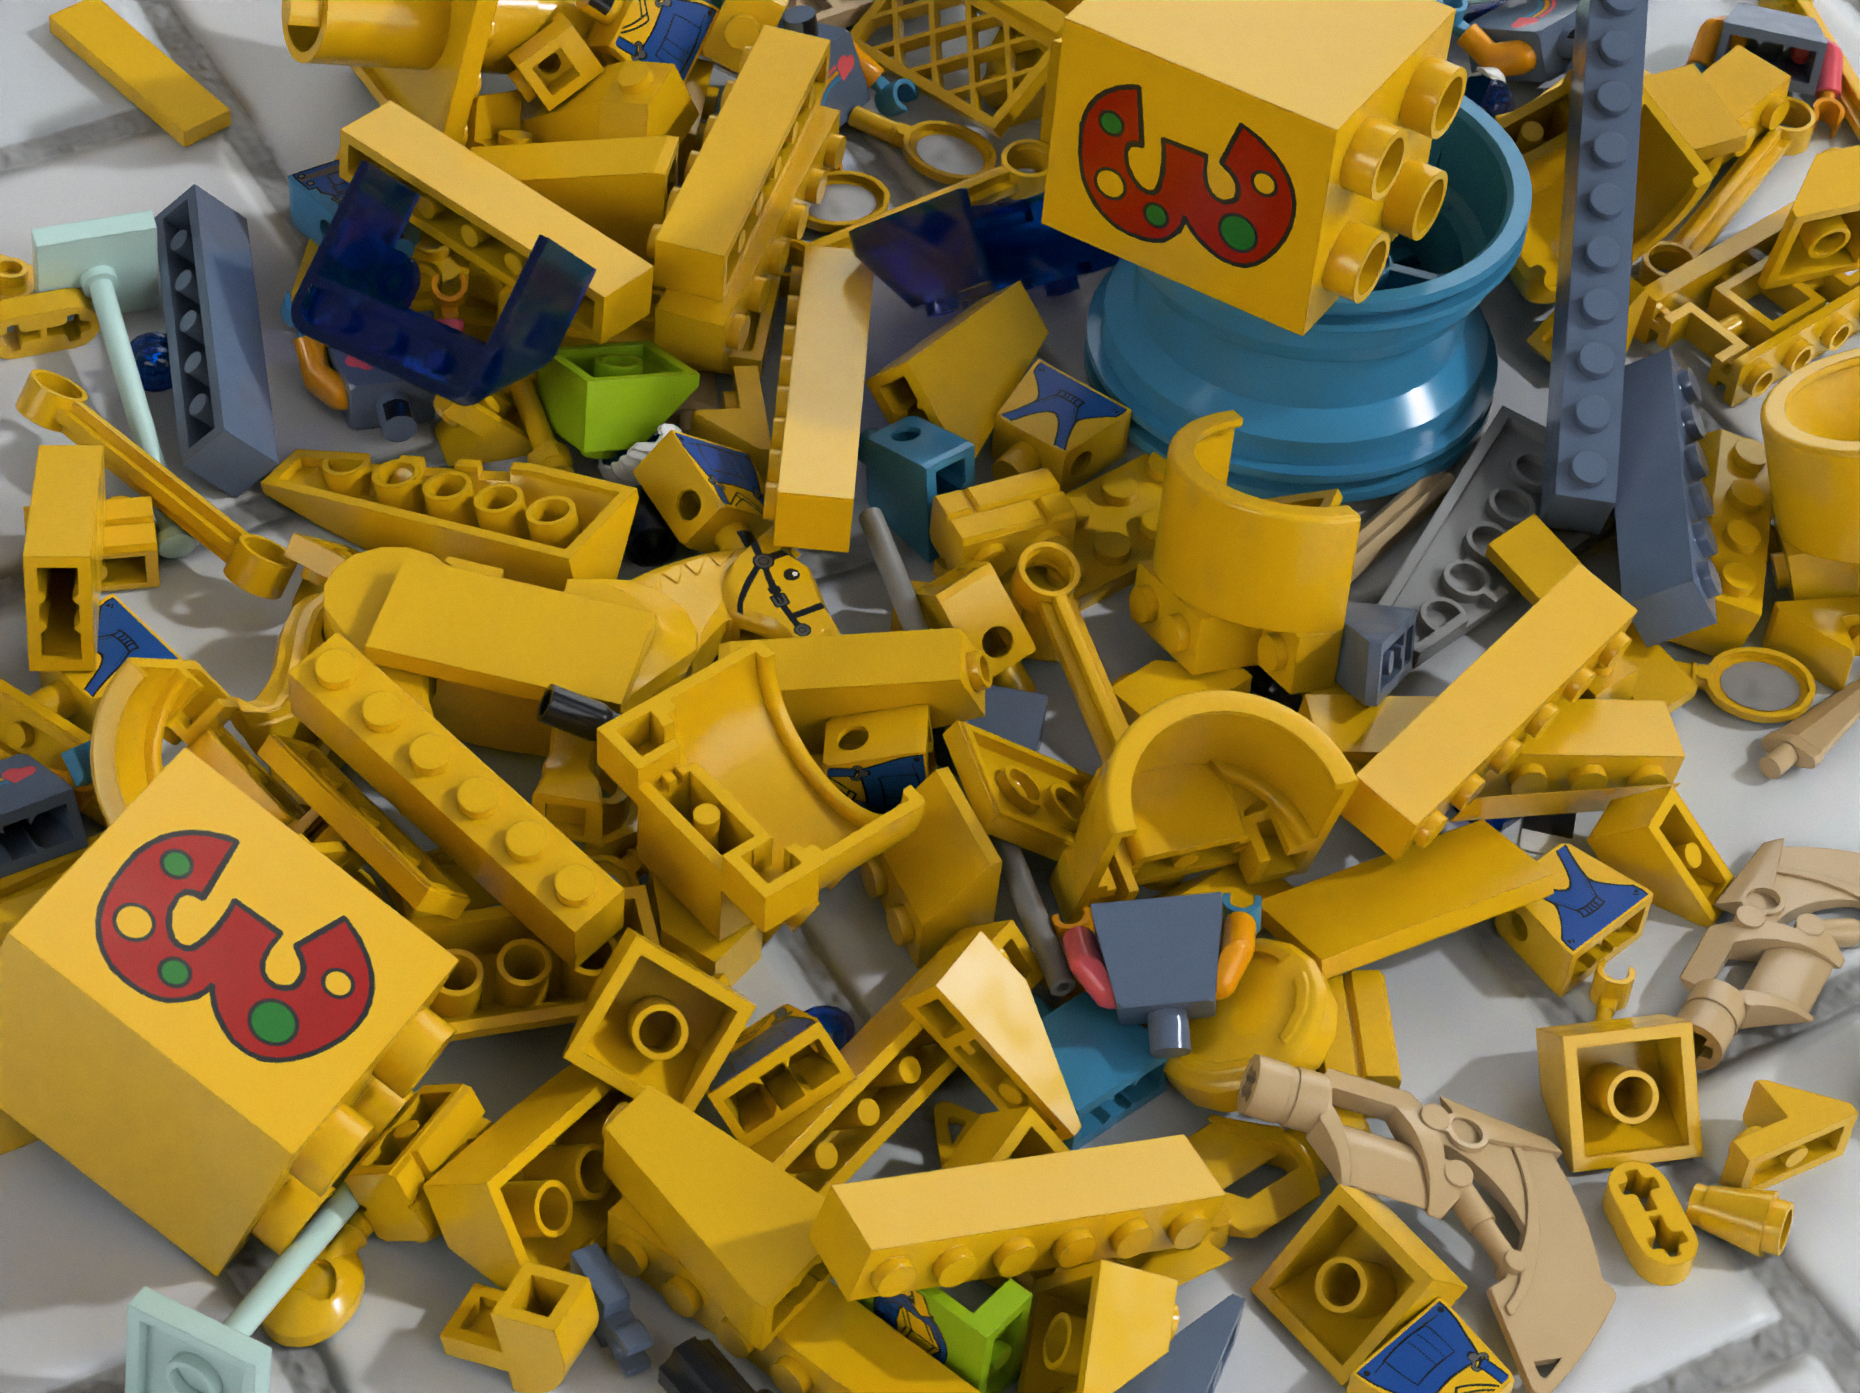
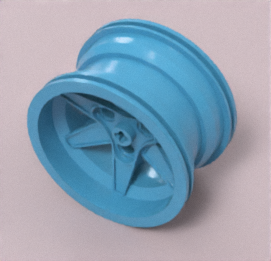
M1464 95L1450 127L1439 139H1432L1428 164L1446 171L1448 175L1444 201L1433 225L1426 235L1418 241L1398 234L1390 243L1385 267L1370 295L1359 304L1340 296L1304 336H1300L1120 258L1103 277L1094 292L1089 306L1083 350L1084 369L1089 386L1130 408L1132 416L1128 439L1148 455L1156 452L1165 459H1167L1168 446L1172 437L1187 423L1209 414L1234 410L1243 417V424L1241 427L1235 428L1227 486L1262 499L1338 488L1343 497L1341 503L1368 500L1400 492L1422 478L1445 471L1465 455L1479 438L1488 420L1497 380L1498 357L1495 341L1484 318L1480 303L1487 294L1505 279L1514 267L1523 248L1532 207V185L1529 171L1513 139L1483 108Z

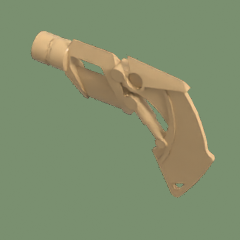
M1785 838L1764 842L1715 902L1714 906L1735 915L1731 922L1708 926L1679 977L1689 995L1676 1017L1692 1021L1696 1070H1710L1717 1067L1739 1029L1812 1023L1814 1017L1809 1013L1832 970L1841 969L1845 962L1839 948L1854 947L1860 943V920H1856L1853 917L1821 919L1811 913L1840 907L1860 910V853L1830 848L1783 846ZM1796 919L1794 927L1787 925L1788 923ZM1727 960L1758 962L1743 990H1737L1727 982L1717 980Z
M1255 1054L1245 1069L1237 1098L1239 1114L1269 1123H1279V1126L1306 1133V1140L1324 1162L1337 1184L1424 1208L1428 1216L1441 1219L1452 1209L1469 1235L1476 1237L1495 1265L1494 1275L1499 1282L1491 1286L1486 1294L1526 1392L1552 1393L1587 1351L1616 1301V1292L1602 1278L1596 1248L1581 1206L1566 1175L1557 1162L1563 1152L1548 1138L1440 1096L1441 1106L1429 1103L1423 1107L1410 1092L1331 1068H1328L1323 1074ZM1333 1106L1385 1121L1395 1140L1342 1125L1340 1117ZM1473 1180L1487 1190L1513 1220L1520 1232L1517 1250L1511 1247L1494 1222L1495 1216L1472 1184ZM1557 1363L1546 1378L1541 1377L1536 1368L1539 1365Z

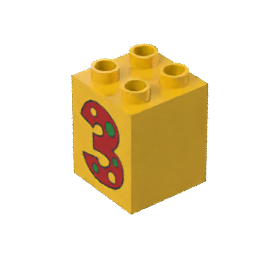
M1083 0L1064 17L1041 223L1272 324L1304 336L1340 296L1357 304L1363 302L1373 291L1383 272L1390 250V243L1398 234L1414 241L1420 240L1429 231L1441 209L1447 190L1448 175L1446 171L1428 164L1432 139H1439L1450 127L1459 110L1466 89V69L1447 61L1456 9L1435 0Z
M185 747L7 933L0 949V1109L218 1277L252 1236L256 1237L280 1256L336 1190L332 1186L354 1157L358 1156L360 1159L416 1094L412 1089L437 1060L457 1031L430 1010L429 1007L459 959Z

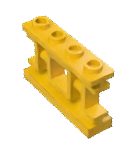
M1794 201L1645 286L1649 294L1634 337L1645 345L1657 338L1656 343L1664 349L1682 338L1688 340L1713 359L1707 382L1715 388L1722 383L1726 385L1722 400L1730 407L1738 405L1751 396L1759 397L1774 382L1808 365L1811 360L1827 350H1837L1849 337L1860 331V269L1849 276L1845 273H1840L1763 291L1757 281ZM1762 293L1787 313L1772 321L1746 301Z

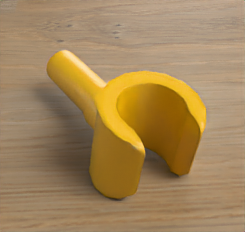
M1607 960L1599 961L1589 991V998L1596 1005L1594 1021L1611 1020L1616 1011L1626 1007L1636 977L1633 967L1629 966L1625 979L1618 980L1605 974L1604 969Z

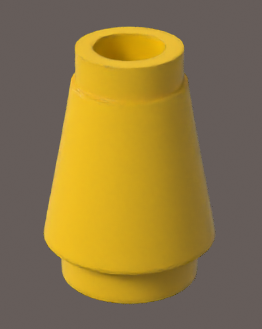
M1696 1183L1689 1198L1686 1216L1690 1224L1699 1226L1700 1229L1759 1258H1762L1765 1252L1780 1256L1791 1229L1794 1203L1779 1199V1191L1717 1185L1707 1186Z

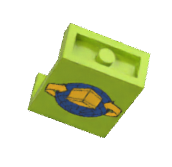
M1011 1278L973 1313L938 1287L903 1292L888 1298L878 1296L856 1300L981 1393H1005L1019 1379L1033 1294Z

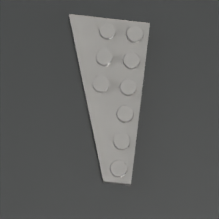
M1503 405L1378 605L1417 609L1412 669L1427 661L1522 595L1485 556L1490 542L1535 513L1540 518L1546 427ZM1615 508L1610 513L1599 535L1548 528L1577 557L1616 530Z

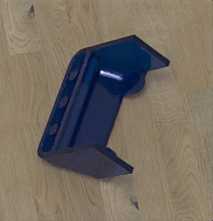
M361 160L293 299L291 319L295 328L300 333L322 345L460 406L474 405L550 363L557 353L596 269L550 238L539 234L487 342L409 309L419 289L421 273L416 261L404 252L395 249L420 195L375 165Z
M959 188L848 232L854 255L913 310L925 309L927 318L959 311L962 309L960 302L982 299L1018 281H1021L1026 291L1045 288L1047 298L1071 293L1081 289L1078 279L1114 267L1120 259L1118 256L1042 224L1045 192L1024 199L971 206L967 188Z

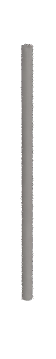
M877 507L865 509L859 515V522L903 631L930 629L882 510ZM951 725L942 727L944 731H946ZM987 834L1002 860L1001 872L1051 994L1063 996L1070 993L1076 987V981L1070 971L1067 959L1021 848Z

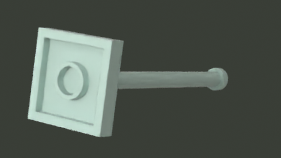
M152 210L31 229L34 292L40 293L63 288H78L83 290L87 297L92 298L133 442L167 468L122 317L123 313L159 308L157 226ZM74 314L67 316V322L74 320ZM153 506L159 533L156 536L159 554L168 559L181 558L189 554L195 548L194 537Z
M417 1087V1088L413 1089L412 1091H414L415 1093H417V1091H418L421 1087ZM344 1181L330 1199L223 1323L144 1286L129 1302L127 1308L125 1393H269L272 1347L250 1336L361 1206L358 1205L346 1182Z

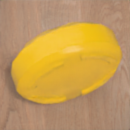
M1256 938L1254 955L1234 993L1224 999L1217 1000L1215 1016L1189 1020L1191 1053L1181 1057L1169 1058L1163 1070L1173 1088L1195 1106L1228 1113L1238 1111L1237 1098L1241 1080L1250 1059L1255 1054L1290 1063L1294 1067L1300 1066L1316 1071L1321 1066L1336 1037L1338 1005L1317 963L1293 944L1267 938Z

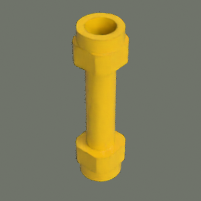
M514 352L502 357L496 364V378L502 394L514 399L533 450L527 456L528 463L574 473L572 467L573 459L568 446L555 440L536 391L538 371L536 365L532 364L530 356L524 352Z

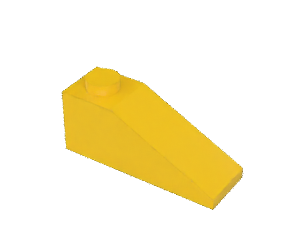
M982 931L945 947L902 998L900 1003L1000 1111L1031 1106L1061 1141L1074 1137L1082 1126L1027 980L1010 963L1007 953L998 944L990 941Z

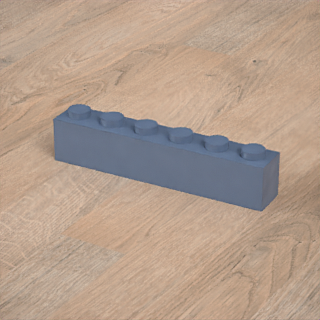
M193 184L154 217L157 226V251L180 460L182 466L234 498H237L253 484L264 480L273 468L279 464L249 232L245 217L196 184Z
M1670 348L1627 364L1624 370L1617 495L1614 506L1622 598L1638 610L1632 622L1647 648L1716 624L1715 597L1722 595L1721 581L1711 561V556L1718 554L1717 542L1706 517L1714 514V508L1709 492L1702 478L1710 475L1706 456L1698 440L1706 437L1701 416L1694 404L1702 400L1701 391L1690 367L1681 369Z

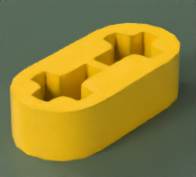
M63 288L0 300V358L17 359L76 348L94 339L100 329L92 298L87 297L83 290L78 288ZM74 314V320L67 322V316ZM14 325V331L7 332V327Z
M1629 1161L1617 1165L1609 1175L1602 1199V1206L1631 1266L1641 1278L1652 1284L1672 1286L1684 1281L1690 1274L1699 1243L1696 1233L1668 1180L1660 1170L1647 1163ZM1631 1190L1633 1194L1624 1195V1191ZM1647 1197L1648 1200L1644 1209L1639 1198ZM1655 1237L1661 1249H1652ZM1676 1251L1675 1257H1669L1667 1252Z

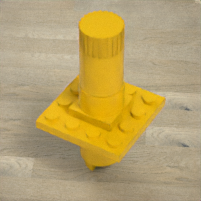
M282 0L281 16L287 48L297 62L350 66L381 106L389 101H393L463 146H466L468 139L467 121L473 99L477 98L481 89V73L508 75L515 70L516 66L507 55L552 23V18L559 12H562L585 42L596 21L576 7V0ZM555 53L539 63L538 67L540 69L552 67L556 60Z

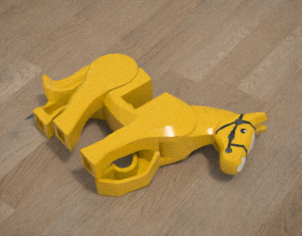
M775 525L748 548L700 554L650 570L631 580L567 579L564 592L657 613L656 630L623 713L710 665L718 655L719 644L729 641L842 635L824 603L811 569L798 561L801 553L793 549V547L773 546ZM378 547L354 554L334 568L324 584V591L305 597L292 608L278 638L272 673L266 687L254 700L249 702L231 696L241 706L230 718L233 726L245 738L250 748L262 761L264 760L257 754L258 750L269 734H277L315 745L340 769L346 762L291 713L287 672L337 631L365 655L367 639L405 556L504 578V569L448 556L442 562L432 554L409 547ZM376 665L458 740L498 750L546 756L547 758L542 766V778L532 794V806L568 839L585 843V854L587 856L604 854L613 855L621 859L626 855L627 849H632L637 845L638 805L597 764V741H589L537 721V712L540 704L538 701ZM269 766V774L308 812L311 807ZM601 788L609 793L611 797H602Z

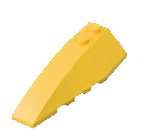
M295 449L261 482L264 494L318 526L365 550L378 547H409L432 554L442 562L448 556L501 568L504 569L505 579L563 592L567 579L618 578L639 500L638 490L635 487L534 463L513 462L509 469L510 472L483 470L482 461L472 459H458L454 465L455 468L427 467L423 456L401 455L399 459L390 460L382 464H375L371 462L369 453Z
M726 973L712 975L715 979L731 987ZM572 1063L505 1113L422 1185L448 1248L504 1291H506L525 1261L570 1272L571 1252L596 1242L601 1249L604 1248L607 1243L608 1210L620 1201L624 1195L603 1172L604 1138L602 1137V1128L607 1117L618 1104L622 1102L630 1103L633 1098Z

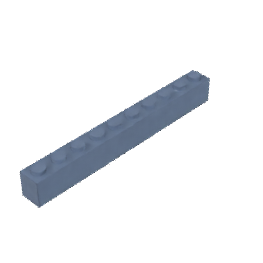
M1580 0L1576 9L1540 519L1547 527L1598 535L1616 504L1648 0Z

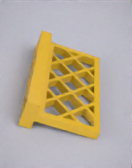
M875 0L849 33H851L852 39L884 69V72L896 79L906 78L911 80L920 93L1000 139L1046 83L1051 41L1062 38L1064 17L1068 14L1043 0H920L903 5V0ZM961 4L965 6L966 20L941 27L940 10ZM929 14L928 31L905 37V20ZM893 24V41L875 46L866 44L877 28ZM998 26L1004 28V42L979 49L978 32ZM967 35L968 52L942 59V42ZM930 46V63L912 68L906 67V52ZM1036 48L1045 51L1035 66L1017 71L1016 54ZM1005 57L1006 74L981 81L980 64ZM968 68L969 85L951 90L944 89L943 74ZM1007 90L1008 99L993 117L982 111V96Z

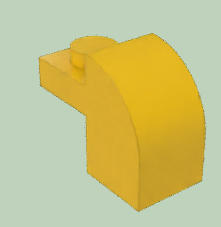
M525 1261L506 1291L474 1283L440 1334L445 1354L507 1371L513 1389L517 1392L546 1393L554 1390L563 1381L598 1325L599 1312L590 1279L585 1276Z

